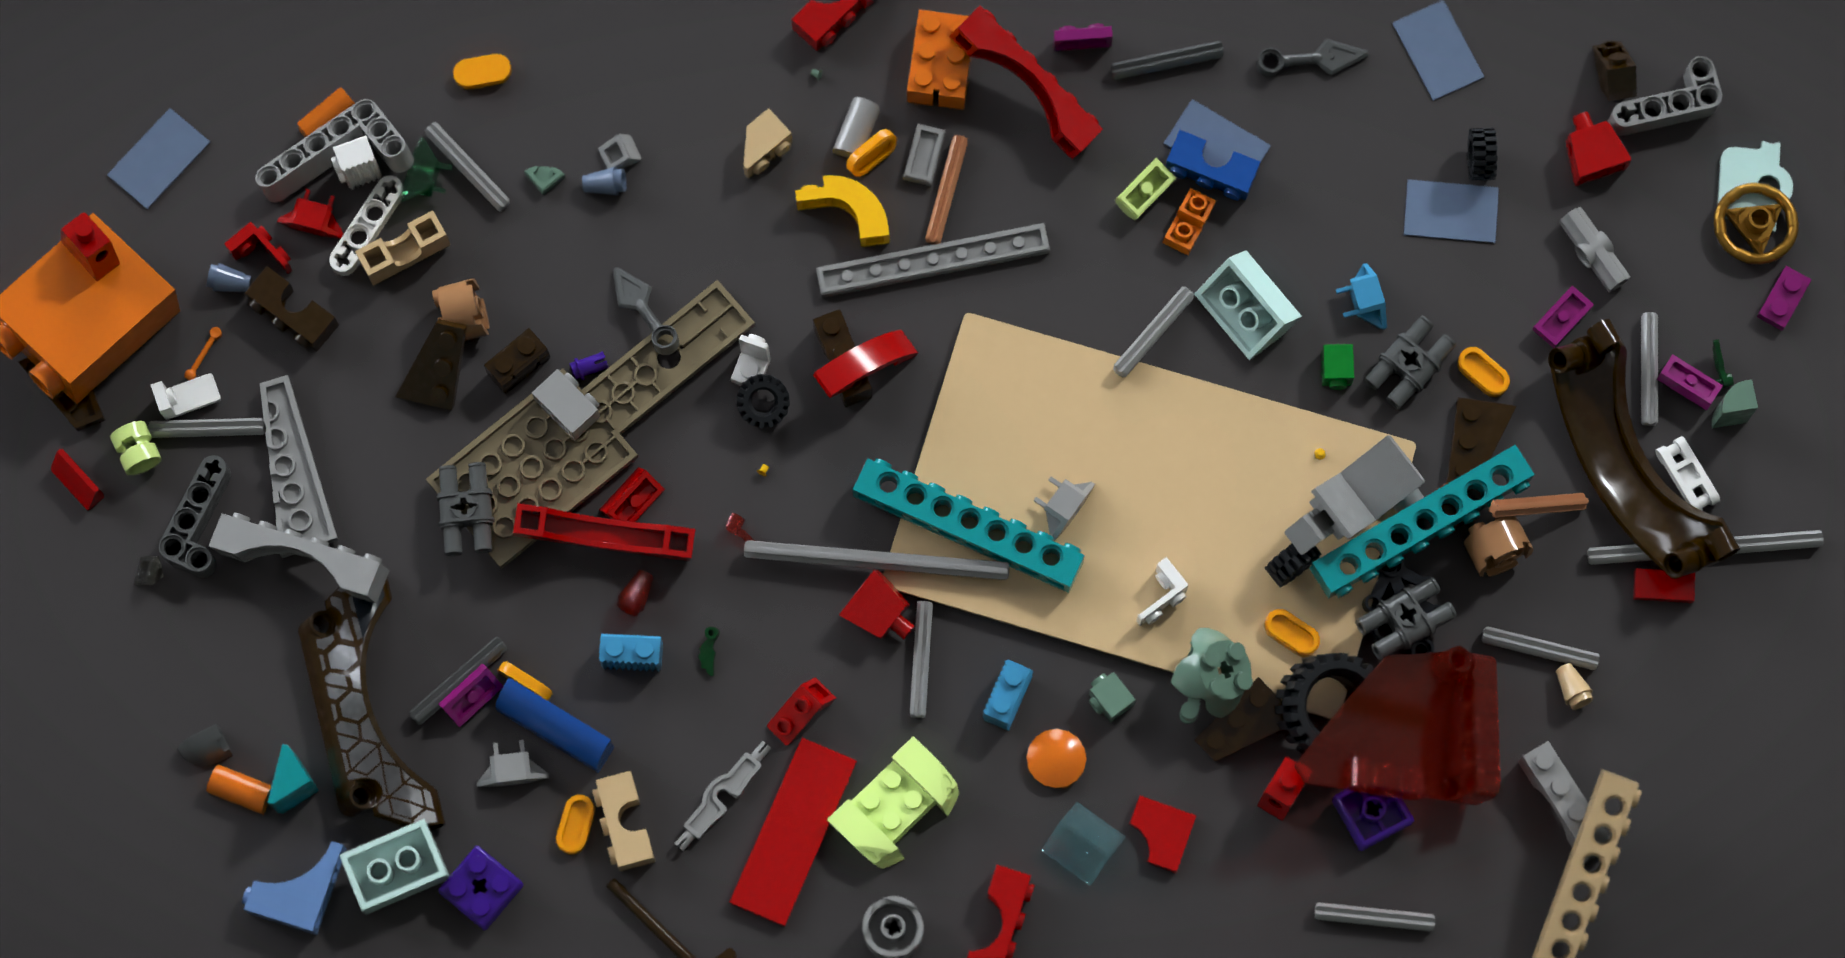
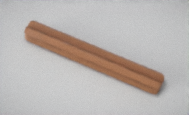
M954 135L950 145L926 233V242L933 245L941 243L968 144V139L964 136Z
M1584 493L1497 499L1491 501L1489 512H1492L1493 517L1498 518L1580 511L1586 509V504L1589 503V500L1585 497Z

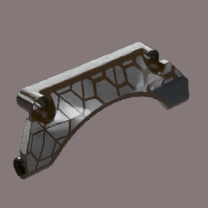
M388 577L377 604L350 596L339 586L324 601L326 610L313 613L298 628V635L303 649L338 808L348 817H354L364 810L372 809L374 817L402 827L425 819L429 830L443 827L446 823L438 791L420 778L397 756L380 730L369 700L366 683L367 651L375 624L383 610L392 600ZM313 624L319 628L320 633L314 629ZM353 795L358 798L359 804L353 800Z

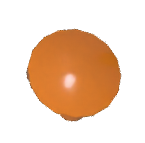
M1061 729L1046 730L1036 736L1029 746L1026 757L1028 771L1033 775L1034 779L1044 786L1052 788H1067L1077 781L1084 772L1087 760L1085 748L1079 738L1069 731Z

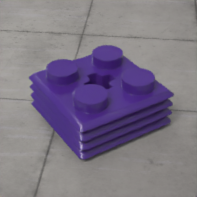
M1385 769L1334 795L1332 799L1336 810L1360 851H1364L1392 836L1414 822L1413 816ZM1367 804L1380 808L1377 812V817L1366 813L1368 809Z
M476 845L438 891L481 929L487 930L521 890L523 883L486 851ZM486 881L487 892L485 894L482 892H478L477 895L474 894L476 891L474 885L477 882L483 883Z

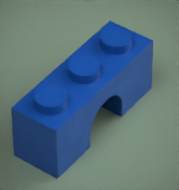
M1179 130L1166 160V168L1177 178L1185 179L1188 177L1196 180V184L1208 190L1216 188L1223 191V194L1230 199L1239 200L1241 198L1246 200L1259 171L1260 161L1233 151L1226 165L1212 167L1204 161L1202 156L1207 140Z

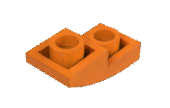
M1190 188L1162 243L1189 256L1213 210L1216 200Z

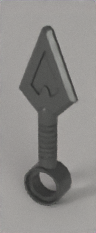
M1326 39L1316 52L1311 54L1305 53L1289 56L1283 55L1275 48L1264 49L1258 57L1257 68L1262 75L1273 77L1280 73L1282 67L1316 64L1328 74L1333 75L1368 57L1369 53L1364 49ZM1266 56L1275 57L1278 60V66L1274 69L1266 68L1262 62L1263 58Z
M618 267L614 268L613 274L618 307L637 310L653 332L651 340L656 352L662 355L674 353L679 347V338L676 330L672 326L662 325L647 305L652 287ZM663 335H671L673 337L672 342L668 345L662 346L657 343L658 339Z

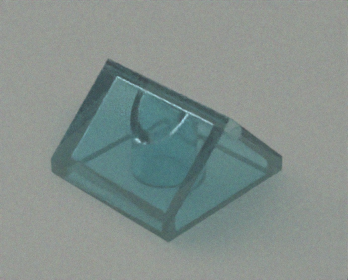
M1076 802L1061 819L1042 848V851L1091 886L1126 837L1079 802Z

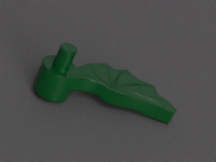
M1719 339L1713 340V359L1720 379L1715 381L1722 384V388L1733 386L1734 381L1731 373L1726 374Z
M713 626L706 628L705 636L708 639L700 646V654L698 655V658L701 660V668L706 669L710 676H714L716 652L713 647L720 635L719 629Z

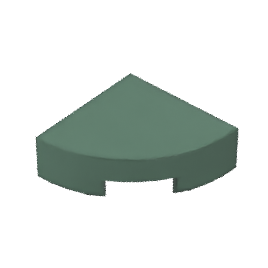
M533 166L524 171L527 178L542 195H545L566 178L565 174L555 167Z

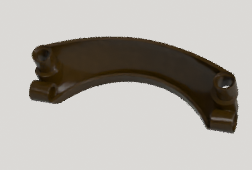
M1602 320L1586 331L1588 335L1576 338L1568 345L1552 349L1548 356V363L1551 368L1560 410L1571 442L1598 496L1634 543L1664 570L1669 577L1674 579L1698 572L1737 553L1740 547L1724 519L1701 511L1684 501L1663 482L1646 458L1633 429L1626 398L1627 349L1611 320Z

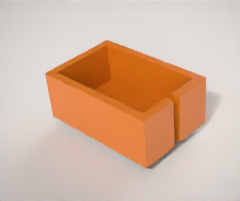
M919 10L907 86L908 103L933 106L934 91H939V107L964 110L972 57H969L949 36L969 16Z

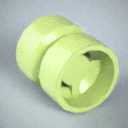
M145 421L128 423L116 429L110 435L116 452L122 453L120 461L127 475H137L146 472L161 462L162 458L155 443H150L152 436Z

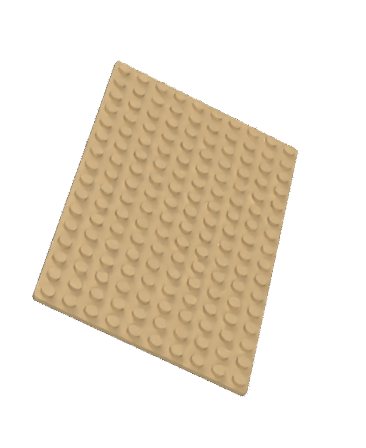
M966 313L964 315L915 475L919 477L918 481L929 485L932 482L942 486L946 490L945 493L956 497L957 494L965 496L973 502L972 505L978 508H992L1000 514L999 517L1007 521L1016 519L1027 526L1026 529L1036 534L1038 531H1043L1049 535L1046 511L1034 502V499L1037 497L1047 504L1058 490L1057 486L1048 481L1049 478L1053 477L1060 483H1063L1066 479L1074 485L1093 482L1095 485L1086 502L1069 526L1054 541L1063 546L1065 543H1069L1081 549L1080 553L1085 555L1084 562L1069 593L1011 567L1009 568L1007 580L884 570L883 575L899 592L1174 673L1182 659L1188 657L1191 648V638L1198 628L1217 630L1234 643L1239 642L1244 645L1251 663L1253 681L1259 677L1275 694L1277 690L1286 688V685L1280 682L1283 676L1292 675L1293 673L1290 668L1294 664L1303 663L1302 659L1307 657L1296 655L1267 635L1264 623L1267 615L1273 610H1287L1318 632L1320 644L1317 651L1311 656L1330 653H1347L1348 656L1358 655L1363 634L1357 628L1355 621L1367 614L1362 607V602L1365 597L1371 594L1378 576L1367 583H1363L1360 580L1352 585L1353 590L1341 598L1335 595L1328 599L1312 574L1310 567L1283 587L1277 585L1265 570V567L1275 556L1279 555L1282 550H1285L1291 544V541L1284 533L1285 530L1314 509L1309 503L1315 498L1311 491L1342 472L1389 434L1138 362L1126 377H1121L1113 370L1114 364L1121 356L973 313ZM1390 435L1412 463L1416 444L1413 441ZM1322 448L1326 454L1325 458L1321 460L1316 459L1314 454L1315 450ZM913 493L908 496L907 500L913 505H918L924 498L918 493ZM940 505L935 508L934 512L940 517H945L950 514L951 510L945 505ZM1391 508L1375 522L1349 539L1344 536L1338 540L1334 534H1331L1315 546L1322 553V557L1397 514L1394 508ZM967 517L962 520L961 524L967 529H973L977 526L978 522L972 517ZM902 518L900 519L890 551L893 553L996 561ZM994 529L989 532L988 536L993 541H1000L1005 537V534L999 529ZM1025 541L1019 542L1015 546L1020 553H1028L1032 549V546ZM1367 548L1365 550L1367 557L1372 560H1376L1380 556V552L1375 548ZM1052 553L1046 554L1042 558L1044 563L1050 566L1056 565L1059 562V558ZM1167 557L1189 586L1187 592H1185L1187 597L1175 607L1169 604L1161 610L1163 615L1154 623L1149 625L1145 622L1140 626L1136 622L1137 616L1171 591L1170 588L1165 590L1155 577L1158 574L1156 572L1157 564ZM1344 562L1340 564V569L1343 573L1347 575L1355 573V568L1351 563ZM1369 599V600H1368V605H1369L1370 608H1371L1373 599ZM1218 667L1219 674H1221L1220 667ZM1326 677L1321 679L1309 692L1307 713L1330 720L1339 719L1347 689L1333 678Z

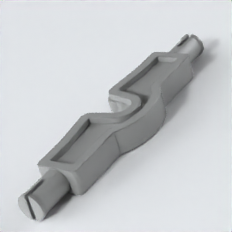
M761 741L751 755L746 752L727 774L717 777L708 785L703 794L702 804L685 822V832L674 842L681 851L684 852L694 838L700 840L726 814L727 807L717 798L719 792L725 791L734 798H739L750 781L762 768L760 761L772 749L768 744L766 746V743Z

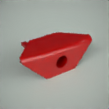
M306 189L303 199L297 198L294 209L277 220V223L295 230L323 237L341 239L344 234L332 214L335 196L330 195L328 205L309 201L311 193L309 189Z

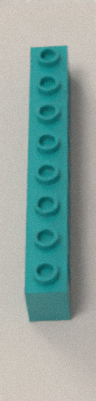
M1515 444L1312 562L1310 570L1328 599L1335 595L1341 598L1353 590L1352 585L1360 580L1363 583H1367L1379 575L1377 571L1387 565L1391 569L1404 560L1403 555L1413 551L1416 554L1430 545L1428 541L1438 536L1439 539H1442L1454 532L1453 526L1463 521L1466 525L1480 516L1479 511L1487 506H1491V501L1505 499L1504 497L1511 492H1514L1515 495L1522 493L1531 486L1529 482L1535 474ZM1496 474L1502 475L1506 479L1507 484L1504 486L1496 485L1493 482L1492 476ZM1476 489L1479 491L1482 497L1481 500L1474 501L1470 499L1467 495V490ZM1442 505H1453L1456 509V514H1445L1442 510ZM1420 518L1427 519L1431 524V529H1420L1417 526L1416 520ZM1393 533L1402 534L1406 539V543L1403 545L1395 544L1391 539V535ZM1367 548H1375L1380 552L1381 558L1372 560L1367 557L1365 550ZM1344 562L1351 563L1355 568V573L1351 575L1343 573L1340 569V564Z
M867 458L853 488V497L993 560L1007 562L1011 568L1067 593L1070 592L1085 555L1080 553L1081 549L1069 543H1065L1063 546L1054 542V537L1043 531H1038L1036 534L1026 529L1027 526L1016 519L1007 521L999 517L1000 514L992 508H978L972 505L973 502L965 496L958 494L956 497L945 493V488L938 484L930 482L927 485L918 481L919 477L909 471L903 470L900 473L891 469L892 465L882 459L876 458L873 461ZM886 481H891L896 484L897 488L893 492L887 493L880 486ZM913 493H918L923 496L924 500L918 505H913L908 502L907 498ZM940 505H945L950 508L951 512L945 517H940L935 514L934 510ZM972 517L978 524L973 529H967L962 526V520ZM994 529H999L1005 534V537L1000 541H993L988 534ZM1025 541L1032 546V549L1028 553H1020L1015 546L1019 542ZM1052 553L1059 558V562L1056 565L1050 566L1044 563L1042 558L1046 554Z

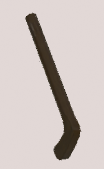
M615 878L607 884L606 887L678 958H695ZM728 948L716 958H736V953L734 949Z

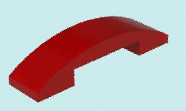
M902 330L891 331L845 352L821 367L813 376L827 396L832 398L852 388L855 382L891 364L897 366L915 357L918 352Z

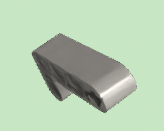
M1704 56L1692 59L1683 76L1686 88L1617 104L1608 120L1618 136H1625L1711 116L1722 100L1721 87L1712 61ZM1693 70H1701L1705 77H1697L1694 75ZM1701 96L1710 97L1713 104L1704 103L1701 100ZM1679 102L1683 104L1685 110H1677L1674 108L1673 103ZM1651 108L1655 110L1657 116H1648L1645 109Z

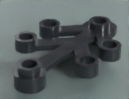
M1404 560L1396 565L1392 572L1387 571L1384 566L1377 571L1379 573L1378 579L1371 594L1363 599L1362 607L1367 613L1374 610L1369 607L1368 600L1373 599L1378 604L1388 584H1390L1394 596L1404 588L1402 580L1417 586L1431 577H1423L1406 568ZM1428 601L1420 604L1425 613H1429L1441 606L1439 604L1433 605ZM1401 616L1403 621L1406 619L1411 621L1410 617L1404 618L1403 616ZM1383 624L1380 626L1386 629V636L1392 634L1389 625ZM1378 628L1372 631V635L1377 641L1385 638L1379 635ZM1423 638L1413 644L1412 648L1408 649L1410 658L1418 663L1432 658L1435 651L1432 641L1428 638ZM1416 646L1423 648V656L1416 654Z

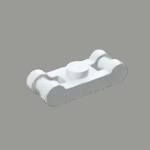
M1683 436L1673 440V444L1670 446H1661L1655 450L1658 460L1664 465L1687 503L1703 511V507L1707 505L1713 506L1721 501L1718 492ZM1679 454L1684 460L1676 463L1673 457ZM1701 487L1703 495L1696 497L1693 490Z

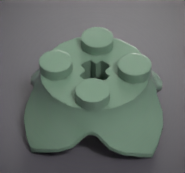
M1198 628L1191 638L1190 644L1193 653L1182 659L1177 665L1171 683L1183 695L1205 700L1208 712L1215 717L1223 718L1237 707L1244 691L1252 686L1251 663L1243 644L1239 642L1234 643L1217 630ZM1218 667L1221 669V674L1218 672Z

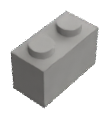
M557 369L532 392V395L539 406L575 441L600 418V413L597 409L600 405L589 393L583 395L577 389L579 383L571 374L567 372L563 375Z

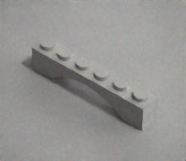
M234 512L233 516L221 513L209 543V547L218 554L242 562L271 554H294L308 557L324 565L334 576L340 588L350 596L377 604L389 570L381 564L382 559L367 553H365L364 557L355 555L356 551L342 545H339L337 549L329 547V543L320 538L312 537L311 541L302 538L303 535L291 529H286L284 533L277 531L275 525L265 521L255 524L250 522L249 517Z

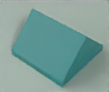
M282 744L268 804L277 813L284 814L317 793L319 789L289 745Z

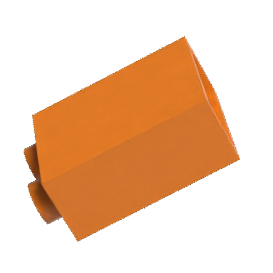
M94 213L90 214L89 217L109 238L120 261L116 268L96 281L60 241L0 294V351L11 360L22 352L36 365L28 372L29 376L47 396L53 399L63 391L76 404L180 312L175 289ZM98 254L96 260L101 259L104 254Z

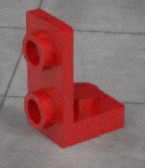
M251 221L224 243L232 257L238 260L241 256H248L255 249V244L259 242L287 274L292 271L288 263L291 260L290 256L281 246L275 249L270 243L273 238L263 226L257 229Z
M815 677L798 687L770 720L767 727L785 745H789L817 712L829 707L836 697Z

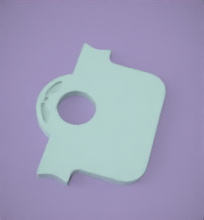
M1762 141L1760 149L1729 147L1724 150L1720 157L1718 203L1734 187L1746 183H1758L1763 177L1774 178L1779 184V190L1790 199L1793 192V182L1789 173L1779 166L1780 142L1772 144ZM1750 193L1743 195L1730 204L1728 209L1779 203L1761 194ZM1776 223L1772 230V233L1776 232Z

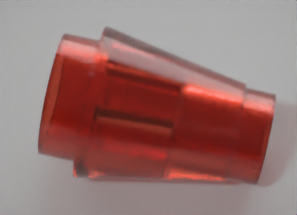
M638 570L636 575L618 595L617 607L629 615L638 616L639 612L644 611L654 577L646 571Z

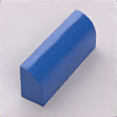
M508 678L503 686L495 706L499 713L599 773L614 749L611 739L511 678Z

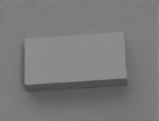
M917 124L903 180L932 186L946 130Z

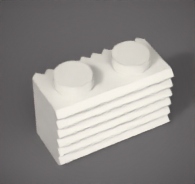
M366 136L333 147L336 156L331 157V161L341 183L347 182L349 188L353 190L355 186L359 187L360 184L364 186L365 182L370 183L371 180L375 182L376 178L381 179L380 169Z

